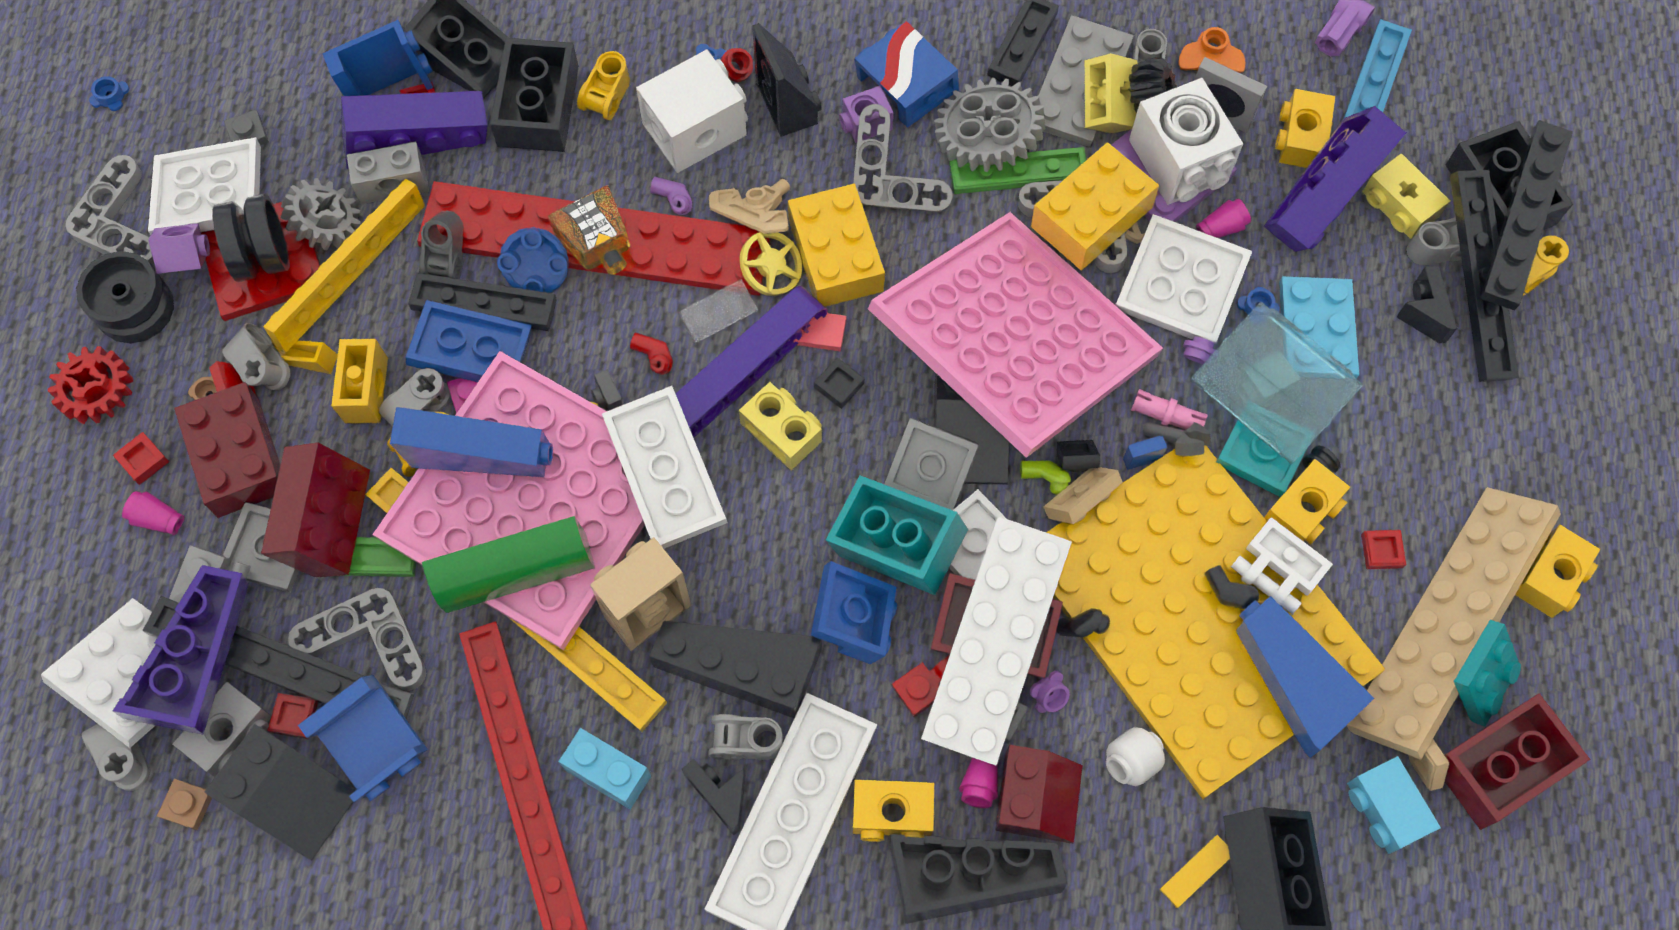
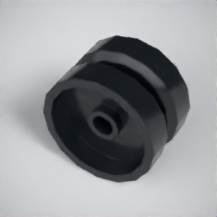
M267 194L247 197L243 210L233 201L214 205L212 219L215 235L224 263L234 281L242 282L257 278L260 266L270 275L289 270V253L283 228L274 204Z
M118 251L104 254L86 267L81 273L76 286L77 301L84 313L96 323L105 335L116 342L132 344L147 341L163 330L170 321L174 310L171 290L148 260L136 253Z

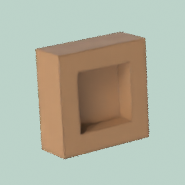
M174 779L157 817L198 830L212 797L204 793L206 790L204 788Z

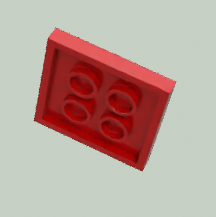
M282 202L274 204V207L279 216L287 243L290 262L288 271L270 275L260 266L257 278L236 282L224 263L215 231L201 232V235H207L209 241L210 255L206 257L205 261L220 316L224 321L287 302L294 295L295 291L320 266L315 246L313 248L309 247V240L307 238L300 241L296 240L298 234L296 230L287 231L286 226L289 220L281 219L284 209L281 207Z

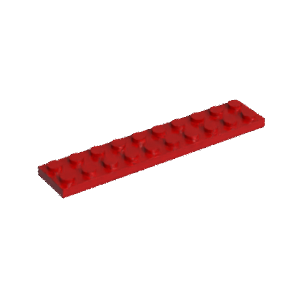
M434 181L417 239L418 245L421 247V231L425 223L441 211H452L463 222L462 253L498 258L501 247L510 235L519 229L535 227L547 230L559 238L567 250L570 269L757 296L761 294L747 283L740 268V253L743 245L750 237L759 233V231L745 225L599 205L600 211L618 234L587 250L585 244L584 251L582 245L577 241V237L573 234V227L569 226L572 224L571 220L577 229L579 227L572 218L570 220L569 216L561 211L575 201ZM609 213L613 214V218H617V222L616 219L611 221L612 215ZM437 224L439 232L448 237L446 229ZM581 236L578 238V240H580L584 246L583 236ZM765 238L770 245L771 238ZM758 240L754 241L750 246L747 261L756 260L759 254L762 253ZM612 250L619 251L618 253L623 261H618L609 267L602 255ZM749 267L752 276L762 285L764 276L760 274L757 267Z

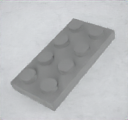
M1071 15L1038 95L1040 105L1044 107L1046 129L1042 130L1043 132L1091 147L1097 130L1085 128L1084 60L1110 53L1126 57L1134 35Z

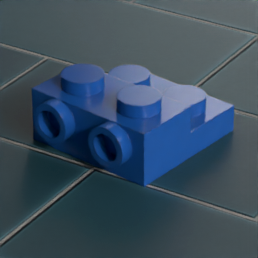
M830 561L823 568L811 636L838 645V653L868 664H872L885 657L891 646L889 631L891 620L897 610V603L895 601L897 587Z

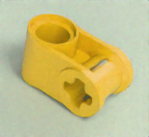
M609 51L599 56L587 81L584 82L577 98V108L579 110L586 111L589 109L603 114L606 120L613 119L619 108L620 101L630 84L626 60L622 54ZM611 72H618L616 74L609 75Z
M1546 236L1540 239L1524 290L1526 294L1553 276L1558 266L1567 259L1569 248L1560 237Z

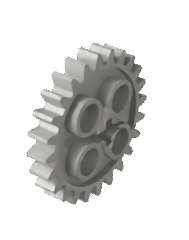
M995 78L990 80L989 85H984L980 79L977 82L976 88L965 84V92L963 94L959 91H953L954 100H944L945 108L937 110L938 119L934 120L936 139L940 145L941 153L947 152L949 161L957 158L958 167L960 168L969 162L971 171H974L978 165H983L984 171L988 172L993 164L1000 171L1003 168V162L1006 161L1015 166V157L1019 156L1027 159V149H1037L1036 141L1043 140L1042 130L1046 129L1044 107L1040 105L1039 96L1032 97L1031 88L1022 91L1020 82L1010 87L1009 79H1005L1001 85H996Z

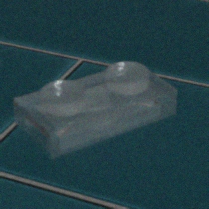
M740 279L679 310L678 314L693 343H697L758 310L744 282Z

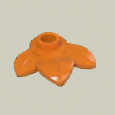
M1219 27L1208 28L1200 34L1197 42L1185 45L1178 61L1181 70L1198 71L1204 57L1238 73H1243L1245 70L1244 54L1241 50L1231 45L1227 32ZM1209 43H1214L1218 47L1212 46Z

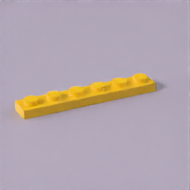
M404 179L396 189L391 191L378 208L367 216L365 221L352 235L346 238L342 245L319 266L318 270L295 291L294 295L270 317L263 327L277 348L287 352L425 207L415 183Z

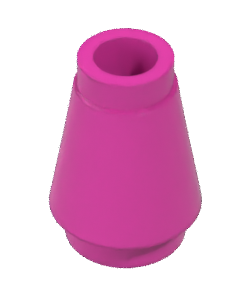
M1240 199L1234 201L1227 200L1203 219L1202 222L1196 224V229L1213 237L1221 238L1245 230V226L1251 223V217L1245 204Z
M147 491L143 493L133 492L127 499L122 511V517L129 520V525L172 535L177 534L184 522V515L178 513Z
M971 758L959 787V791L962 793L961 800L965 804L976 808H989L992 806L993 800L998 797V762L995 766L979 759Z

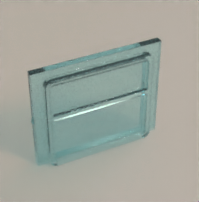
M1262 302L1252 310L1228 338L1223 340L1220 347L1190 379L1291 464L1298 459L1323 429L1330 425L1331 420L1363 386L1354 377L1351 370L1275 309H1270Z

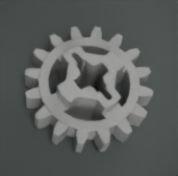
M314 178L312 185H309L305 180H301L298 187L292 185L281 205L284 208L281 219L289 220L286 226L287 231L296 230L298 232L296 240L300 241L307 238L309 240V247L313 248L317 242L321 243L324 250H328L331 243L336 248H339L343 241L352 235L360 225V221L357 219L361 212L359 209L352 208L356 201L354 198L346 199L344 197L346 191L344 188L338 191L334 190L333 182L331 181L326 186H322L318 178Z

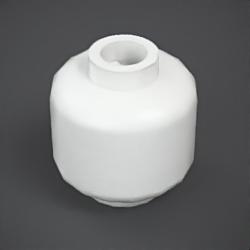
M1133 727L1127 730L1108 745L1106 750V766L1109 773L1116 781L1122 784L1138 786L1145 783L1158 773L1165 763L1163 743L1155 733L1148 732L1143 728Z

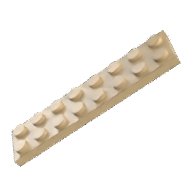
M1488 487L1485 489L1383 662L1384 671L1373 679L1367 689L1374 699L1347 724L1350 732L1422 759L1459 694L1453 681L1490 620L1500 622L1561 515L1558 505Z

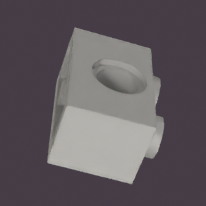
M416 142L347 155L351 186L361 204L385 200L390 192L396 189L404 179L415 183L420 193L429 192L425 162Z
M226 682L215 695L204 734L183 731L172 745L206 772L216 776L254 724L267 731L271 715L230 683ZM233 725L230 737L220 741L221 731L226 726Z

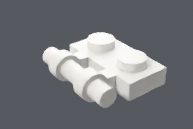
M1271 517L1246 548V550L1257 557L1256 561L1251 564L1242 556H1239L1231 568L1243 576L1240 580L1247 585L1253 584L1267 596H1271L1280 606L1293 615L1302 603L1292 596L1290 592L1296 587L1308 596L1333 564ZM1266 566H1269L1285 579L1281 586L1262 573Z

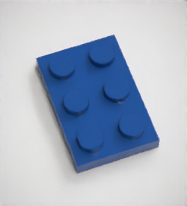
M426 300L405 357L406 365L420 369L430 368L441 374L479 382L499 351L522 363L531 335L532 325Z

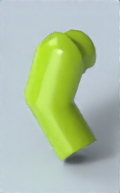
M1050 460L1020 461L1021 479L1044 478L1050 482L1052 494L1058 495L1071 482L1070 474Z

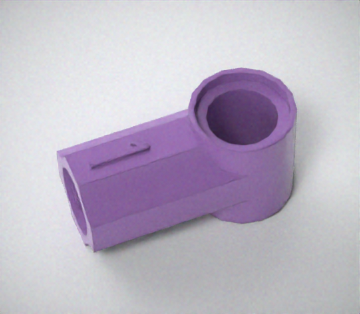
M1339 0L1330 16V20L1317 36L1315 44L1319 47V50L1330 57L1340 56L1356 32L1359 34L1362 31V26L1367 24L1375 7L1364 0Z

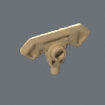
M781 179L771 187L765 185L761 188L748 190L744 199H741L739 191L735 190V188L713 191L709 195L710 210L764 234L785 232L789 230L787 211L774 209L782 202V195L790 190V185L785 179Z

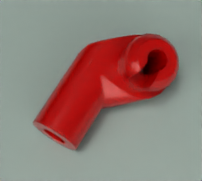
M637 332L634 333L630 349L647 354L650 368L654 373L660 375L667 374L673 366V359L668 345L664 341Z

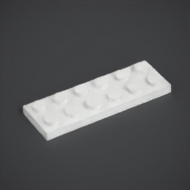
M997 516L921 739L995 766L997 765L1072 541Z
M806 693L704 909L706 912L744 930L786 929L877 729V724Z

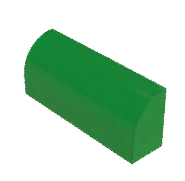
M575 516L422 562L432 595L439 607L446 613L595 569L586 532Z

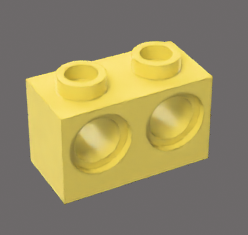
M769 382L739 409L740 424L792 470L822 442V425L811 412L806 411L804 413L795 405V399L786 389H777ZM768 408H774L779 411L777 415L772 417L762 414ZM795 431L805 435L804 438L797 441L791 440L787 436Z

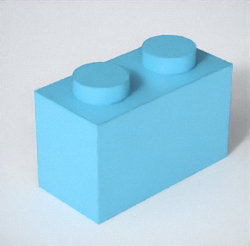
M582 728L578 730L558 761L565 771L630 810L651 778L647 767Z
M1398 756L1357 776L1347 783L1351 789L1348 793L1352 804L1359 812L1364 811L1372 825L1369 827L1373 840L1380 848L1385 847L1388 854L1441 828Z

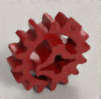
M86 346L82 347L81 355L77 357L72 352H69L68 358L70 361L67 364L57 362L56 365L61 370L60 373L50 374L49 376L56 384L48 388V392L54 397L51 401L52 404L68 419L75 418L81 424H85L88 417L95 423H100L101 414L104 413L110 418L114 417L112 408L115 406L124 408L126 405L121 400L122 396L132 395V391L126 385L134 381L133 377L127 372L130 369L129 366L114 351L111 350L107 353L101 346H97L94 353ZM107 368L111 370L113 379L108 378ZM70 391H72L71 396L75 399L74 402L70 398Z

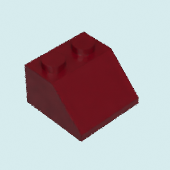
M1009 744L1004 758L995 831L1073 844L1083 765L1050 751Z

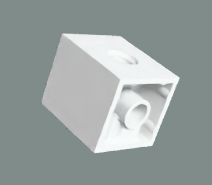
M708 50L636 87L642 123L677 173L746 136L745 122L748 121L744 110V103L747 101L746 96L739 84L733 85L729 80L728 72L720 59L715 60Z
M1203 78L1141 101L1129 138L1131 145L1147 172L1159 184L1158 190L1167 205L1179 200L1180 202H1186L1206 189L1216 190L1224 186L1229 181L1243 146V142Z

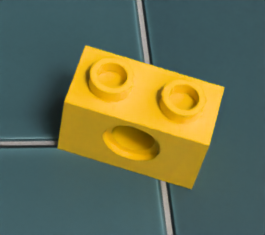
M1295 89L1290 101L1283 102L1279 121L1285 122L1284 130H1279L1275 143V149L1281 150L1279 163L1304 168L1310 165L1330 138L1335 96Z
M376 339L339 340L331 406L344 423H381L379 409L384 398L388 357Z
M1314 459L1273 505L1264 518L1268 522L1272 517L1303 542L1306 541L1311 545L1325 529L1320 522L1327 515L1334 519L1348 503L1342 497L1350 489V486ZM1301 502L1310 503L1314 507L1315 512L1305 510Z
M1558 525L1550 532L1525 576L1519 591L1515 595L1551 618L1563 610L1569 612L1581 596L1577 592L1581 582L1586 583L1598 567V564L1593 561L1600 549L1562 525ZM1554 568L1563 574L1564 580L1555 574Z
M855 780L853 834H861L862 841L881 842L884 841L885 835L890 834L920 838L932 836L934 827V783ZM888 804H897L903 809L904 817L897 822L888 821L883 816L882 809Z

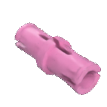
M1139 389L1131 411L1162 421L1161 425L1168 427L1170 424L1184 430L1191 427L1194 422L1204 427L1208 414L1177 404L1178 400L1171 398L1169 401Z

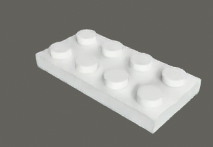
M672 386L602 413L650 539L654 537L665 549L728 523Z

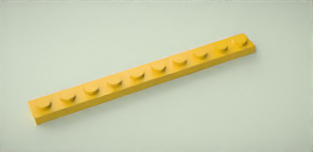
M390 468L365 495L384 512L388 513L409 482L393 468ZM512 620L641 732L645 730L667 704V701L580 627H578L565 649L562 650Z

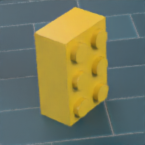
M1107 142L1034 205L1031 227L1082 271L1153 208L1159 184Z
M855 183L788 200V220L802 259L812 295L823 306L826 307L884 292L885 271Z

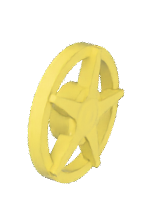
M759 232L750 237L743 245L740 253V268L745 280L753 289L764 295L779 296L793 289L799 282L802 274V259L795 243L779 232L769 234ZM765 238L776 239L784 244L785 247L781 250L771 248ZM758 240L762 253L759 254L756 260L747 261L750 246L754 241ZM788 251H790L793 257L795 271L786 265L784 256ZM749 267H757L760 274L766 277V287L755 280ZM783 274L792 279L786 287L773 289L775 277Z

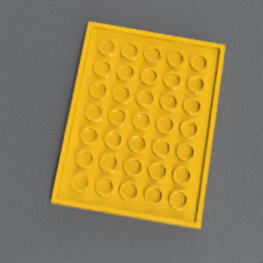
M1205 445L1204 454L1179 456L1176 455L1175 449H1173L1120 484L1111 492V495L1106 500L1099 502L1088 511L1085 518L1074 524L1061 522L1046 532L1072 541L1053 596L1054 600L1063 602L1061 609L1068 618H1072L1090 608L1100 609L1103 614L1109 616L1110 626L1105 633L1098 634L1093 632L1083 637V639L1152 732L1161 739L1163 747L1202 799L1294 736L1292 729L1236 632L1237 628L1244 621L1239 615L1245 609L1221 604L1204 575L1209 569L1221 565L1230 582L1247 585L1240 580L1243 576L1232 569L1231 566L1239 556H1242L1251 564L1256 561L1257 557L1246 550V548L1267 523L1266 519L1225 468L1216 462L1217 458ZM1266 566L1262 571L1279 586L1285 581L1282 576L1269 566ZM1318 584L1308 596L1294 587L1290 594L1302 604L1293 615L1289 614L1358 683L1364 686L1384 671L1383 665ZM1257 588L1260 597L1258 603L1261 605L1269 596Z

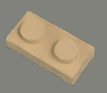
M1102 467L1091 468L1043 507L1048 519L1074 524L1084 519L1088 511L1099 502L1106 500L1111 495V492L1123 482L1118 470Z

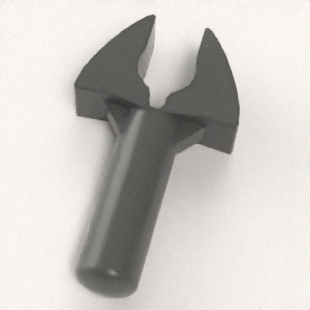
M1150 422L1146 423L1143 429V433L1147 437L1163 436L1165 441L1175 443V452L1179 456L1204 454V445L1211 447L1210 432L1195 422L1185 431Z

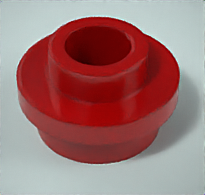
M732 48L727 50L721 57L730 80L741 82L751 75L753 60L746 50ZM731 62L737 63L740 70L734 68Z

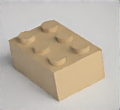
M654 537L646 543L641 541L635 544L626 553L625 559L615 566L608 565L604 567L594 577L595 581L590 584L604 618L630 651L660 630L663 621H672L691 606L683 572Z

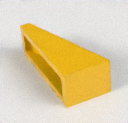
M297 341L287 352L274 345L289 366L327 374L332 373L338 356L324 342Z
M1216 835L1160 888L1162 893L1176 908L1181 906L1230 859L1227 844Z

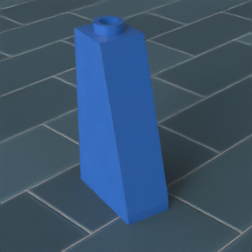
M396 407L390 445L411 468L544 477L546 465H551L553 445L549 443L542 429Z
M1271 596L1261 605L1255 600L1239 615L1244 621L1237 628L1236 632L1302 749L1311 758L1353 720L1374 697Z

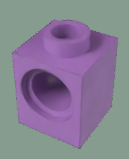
M881 86L843 98V112L839 114L840 124L845 133H851L855 143H857L861 112L869 105L878 104L886 108L890 114V131L893 129L894 112ZM873 112L872 117L865 119V122L871 125V135L863 134V140L877 136L878 125L885 123V119L880 118L879 112Z
M198 223L154 228L148 239L157 274L201 269L206 257L210 255L207 235H201Z

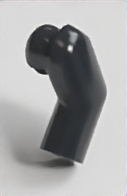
M1221 565L1215 566L1204 573L1221 604L1246 609L1253 601H1259V591L1256 587L1230 582Z
M1090 608L1072 618H1060L1056 631L1060 636L1080 638L1086 637L1093 632L1103 634L1110 626V618L1108 615L1103 614L1100 609Z

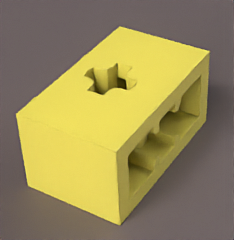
M1111 53L1084 60L1085 128L1106 133H1117L1133 128L1137 113L1134 110V103L1130 101L1131 93L1128 89L1130 88L1129 75L1132 74L1131 69L1133 65L1137 64V60Z
M1402 154L1374 173L1363 190L1369 204L1374 208L1380 209L1390 219L1393 227L1399 232H1404L1410 239L1414 237L1423 224L1434 222L1438 219L1451 201Z

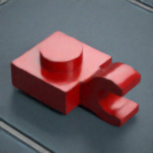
M949 656L941 660L930 671L922 662L891 684L913 717L934 703Z

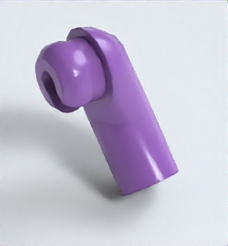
M659 177L653 178L650 193L667 197L671 209L678 215H686L691 211L693 201L684 184Z

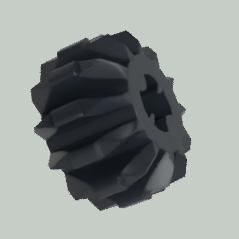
M1164 58L1145 59V61L1133 65L1131 69L1132 74L1129 75L1130 88L1128 90L1131 93L1130 101L1134 103L1136 113L1141 101L1177 88L1175 84L1176 75L1172 73L1171 64L1167 63Z

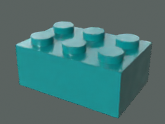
M860 475L826 541L841 558L936 595L968 532V528L956 511Z

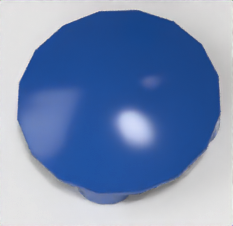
M530 227L519 229L507 238L501 247L497 265L510 286L551 293L558 289L567 277L569 259L567 250L558 237L547 230Z

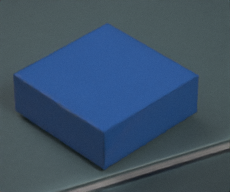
M1163 436L1130 444L1123 457L1127 470L1153 463L1163 457L1167 449Z

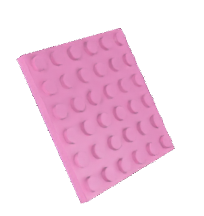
M1011 212L871 300L868 307L872 314L1026 458L1153 361L1163 349L1162 346Z
M499 351L455 416L542 429L549 443L553 445L551 465H546L545 476L531 477L418 468L373 535L422 565L423 561L575 516L586 532L595 569L484 602L564 650L596 601L590 586L595 581L594 577L604 567L608 565L615 566L622 561L645 523L602 416V413L607 411Z

